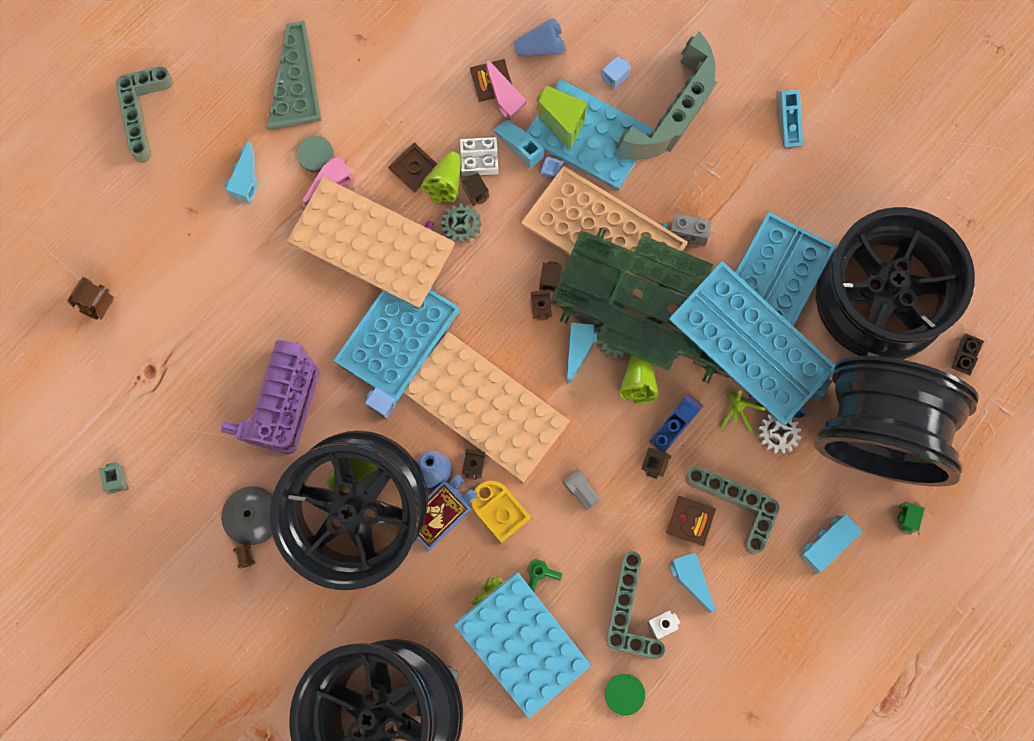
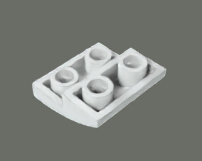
M497 137L460 139L462 176H472L477 172L479 175L499 174Z

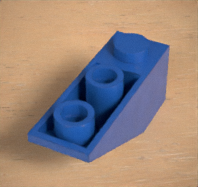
M690 394L686 395L649 441L662 452H666L704 405Z

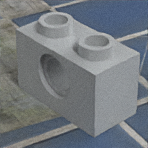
M675 213L671 232L689 243L706 246L712 221Z

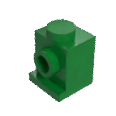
M907 502L900 504L899 509H902V511L899 512L897 517L900 532L911 535L919 531L925 508Z

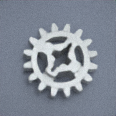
M770 414L767 416V420H762L763 426L758 428L762 433L758 435V438H763L761 445H767L766 451L773 449V454L780 451L781 455H784L786 450L790 453L793 450L792 447L796 448L798 446L796 441L801 439V436L797 435L801 432V429H796L798 421L793 423L791 419L787 423L789 426L787 427ZM773 423V429L767 431L768 426ZM778 430L780 433H783L781 437L780 434H776ZM792 436L791 441L786 444V438Z

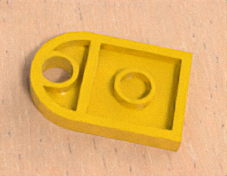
M486 481L478 485L474 490L478 496L472 501L473 509L501 544L531 519V516L503 484L497 481ZM483 488H487L491 492L490 496L486 499L481 498L479 495L480 490Z

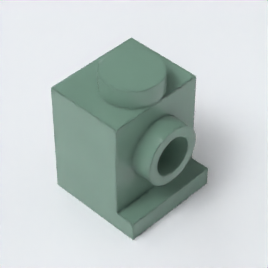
M113 462L99 469L104 492L112 494L129 489L126 483L124 466ZM117 475V480L113 481V477Z

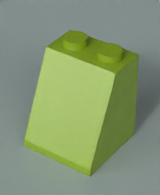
M546 85L544 91H540L537 97L539 102L537 105L538 117L567 148L571 149L586 119L587 102Z

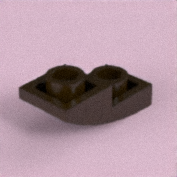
M965 333L956 352L952 369L971 376L984 341Z

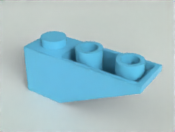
M508 119L493 130L530 169L544 158V148L531 135Z
M247 141L246 146L241 149V157L238 163L236 162L233 167L231 179L229 178L226 182L225 190L230 197L250 203L257 189L254 148Z

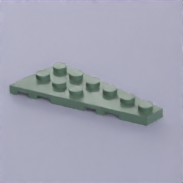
M305 21L289 23L286 26L283 41L284 47L280 56V67L277 72L267 130L322 121Z

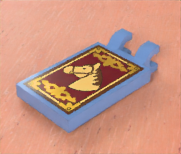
M458 475L449 484L443 481L428 496L426 519L417 538L429 551L472 510L469 504L478 496L473 489H470L464 496L457 490L465 482Z

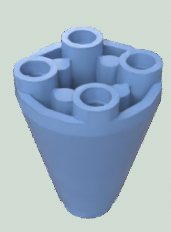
M549 19L519 37L517 41H514L517 55H560L566 51L564 41L559 37L562 31L557 20Z
M427 450L416 458L415 461L424 476L427 488H437L443 481L447 482L450 479L452 464L448 456L443 452ZM430 461L433 462V465L427 466V464H429Z

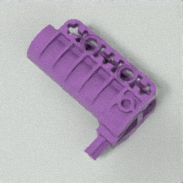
M276 340L252 419L247 418L246 422L240 421L239 424L224 421L221 425V432L235 435V438L239 441L285 454H292L296 451L319 377V369L313 360L307 356V352L302 345L285 340ZM292 443L293 447H289L288 450H286V448Z

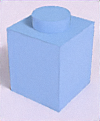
M617 56L603 69L602 79L615 90L630 76L631 67L626 60H622Z
M375 388L374 391L371 390L365 398L366 406L385 419L388 418L397 404L394 398L378 388Z

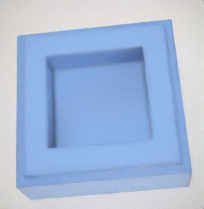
M546 156L540 175L554 179L562 169L564 161Z

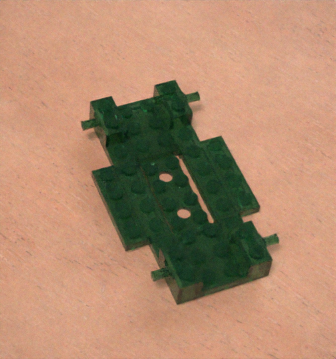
M599 228L596 236L582 230L580 231L551 299L552 305L564 311L560 319L561 323L564 321V324H567L571 314L583 318L588 316L604 323L597 339L598 342L667 371L670 370L676 354L693 360V364L706 370L702 381H706L707 384H710L713 374H720L727 378L730 377L684 333L672 330L613 304L615 301L676 327L668 320L672 315L668 310L669 305L676 304L680 307L687 299L685 296L689 297L710 274L713 267L712 263L644 235L641 236L636 250L633 252L604 240L603 238L607 231L604 229L602 232L603 228ZM633 290H642L643 297L635 299L632 295Z

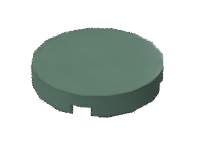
M312 136L300 143L297 149V158L305 170L317 172L322 169L328 160L334 158L333 148L325 138Z

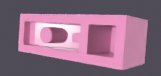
M488 61L486 63V70L497 106L499 107L498 111L503 117L507 116L511 119L527 101L498 69Z
M340 156L331 158L322 167L303 199L305 206L309 203L323 177L341 186L354 180L352 173Z

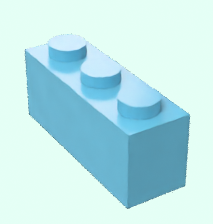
M847 514L841 517L839 515L834 517L829 522L832 526L827 530L823 528L816 535L818 539L813 544L809 542L801 549L803 553L800 557L816 574L822 572L863 532Z

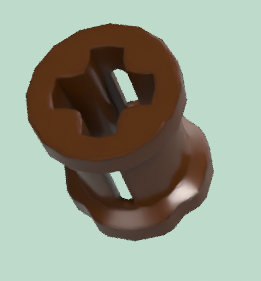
M250 544L233 549L238 558L239 564L237 566L239 569L256 564L255 560H252Z

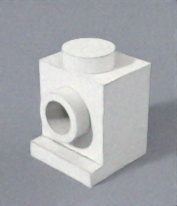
M669 610L647 621L655 639L658 640L678 630L677 625L680 624L676 613L671 614ZM663 620L669 622L668 628L662 626Z

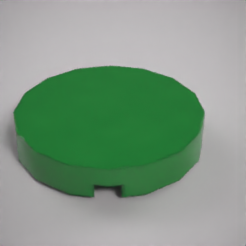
M620 674L608 682L605 689V700L613 712L619 715H632L643 706L645 689L636 677L630 674Z

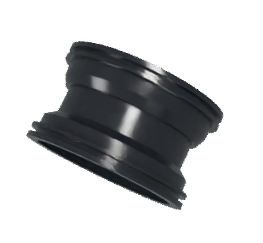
M907 207L877 210L854 223L840 240L836 250L831 254L816 285V304L819 316L834 340L855 355L865 356L870 352L881 357L901 360L909 358L933 343L940 334L953 326L968 308L975 286L973 261L962 238L940 218L928 212ZM869 245H889L899 249L888 265L878 258ZM852 255L869 277L853 284L845 283V271ZM912 255L923 263L932 278L910 274ZM897 266H901L904 272L899 271L897 269ZM870 284L876 285L877 290L872 289ZM938 293V305L933 317L929 320L915 305L916 296ZM902 298H906L909 304H905ZM851 301H873L867 319L859 313ZM894 311L909 331H890L882 328V326Z
M853 356L841 359L835 364L832 380L836 385L835 393L840 405L836 418L827 421L824 428L817 432L814 446L819 453L843 466L896 482L934 487L951 486L959 482L962 464L959 462V454L952 447L955 432L966 423L968 417L973 415L977 409L979 395L971 385L942 370L896 358Z
M357 430L332 435L320 441L307 453L299 457L279 479L270 505V526L273 539L280 554L289 566L300 576L316 585L335 590H356L374 585L391 575L401 565L424 525L428 509L426 482L414 458L406 449L392 439L374 432ZM349 458L362 459L379 468L359 483ZM328 461L332 462L335 477L334 490L306 485L310 475L317 467ZM390 479H392L399 491L402 508L376 500ZM341 485H347L350 492L344 493L341 490ZM302 501H306L329 513L315 536L305 522ZM366 510H373L376 514V517H369L366 513ZM333 519H339L342 526H335ZM388 523L399 526L400 529L395 539L385 548L376 552L370 525ZM347 530L361 556H346L331 550L325 544Z
M402 639L382 640L371 644H349L332 649L320 656L301 677L295 689L290 707L291 741H395V739L407 741H459L463 727V703L458 684L445 662L427 647ZM364 665L367 688L363 690L362 694L346 688L353 672ZM388 665L398 669L409 683L391 691ZM374 691H375V693H376V695H377V699H376V700L373 698V692H374ZM416 701L419 705L421 723L405 714ZM341 705L356 719L349 726L346 737L341 721ZM394 722L397 725V731L393 729ZM360 727L363 729V735L360 732Z

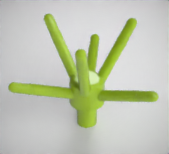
M741 390L738 391L737 395L734 391H731L728 397L731 400L730 405L732 408L721 424L720 430H723L732 414L734 423L737 424L738 412H740L749 432L752 434L753 429L743 410L746 406L765 411L766 408L762 405L745 401L741 397Z

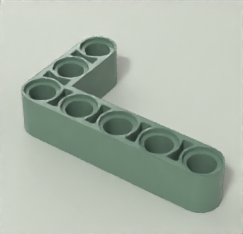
M162 66L125 74L116 81L128 147L138 162H146L151 156L139 96L166 90L172 86L173 79L167 69Z
M691 468L686 475V482L689 486L756 514L744 547L749 554L754 555L761 552L766 546L780 509L777 500L703 468ZM691 473L699 474L700 481H693ZM709 481H716L719 486L718 489H712L709 486ZM728 488L735 489L737 496H729ZM747 496H752L755 499L754 505H749L746 502ZM765 504L772 505L773 513H768L765 510ZM758 522L765 523L766 531L758 529ZM751 540L758 541V550L751 547Z
M630 551L622 559L606 643L613 650L658 659L665 653V646L661 641L627 633L641 566V556L635 551ZM628 556L636 558L637 564L635 566L627 564L626 559ZM623 576H631L633 584L631 586L624 585L622 581ZM620 595L628 597V605L622 606L619 603L618 598ZM616 615H622L625 618L623 626L615 624L614 618ZM612 635H618L621 638L619 646L611 644L610 638ZM633 639L639 640L641 644L638 651H634L630 647V642ZM652 644L660 646V653L658 655L651 653L650 647Z

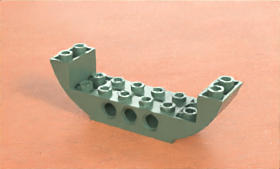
M698 31L695 37L691 36L681 53L683 58L680 62L693 70L694 73L690 75L685 86L681 88L674 102L672 101L667 112L661 117L656 128L652 130L649 136L633 126L628 132L626 130L623 132L615 147L618 149L615 154L616 157L643 160L659 156L666 151L671 152L703 106L717 82L714 80L716 69L713 52L700 31Z

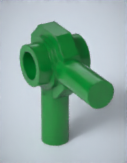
M535 559L529 563L527 569L531 577L529 587L533 592H535L538 580L550 577L560 581L562 578V573L548 569L545 561Z

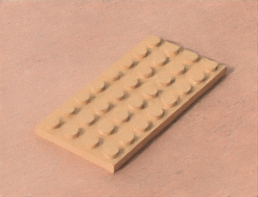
M565 166L562 167L521 222V225L645 304L688 244L683 238Z
M324 177L287 240L289 244L419 309L455 245L454 241Z
M447 332L427 357L403 392V394L478 450L485 452L486 456L522 483L527 480L570 423V420L449 332Z

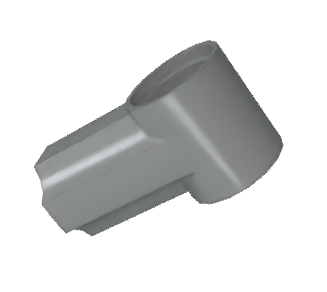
M579 469L562 481L569 492L575 495L587 510L600 501L599 496L590 487L588 480Z

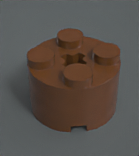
M82 277L70 294L67 302L73 308L75 305L78 306L79 312L96 320L98 318L102 320L114 297L108 294L110 290L105 286H96L89 279Z

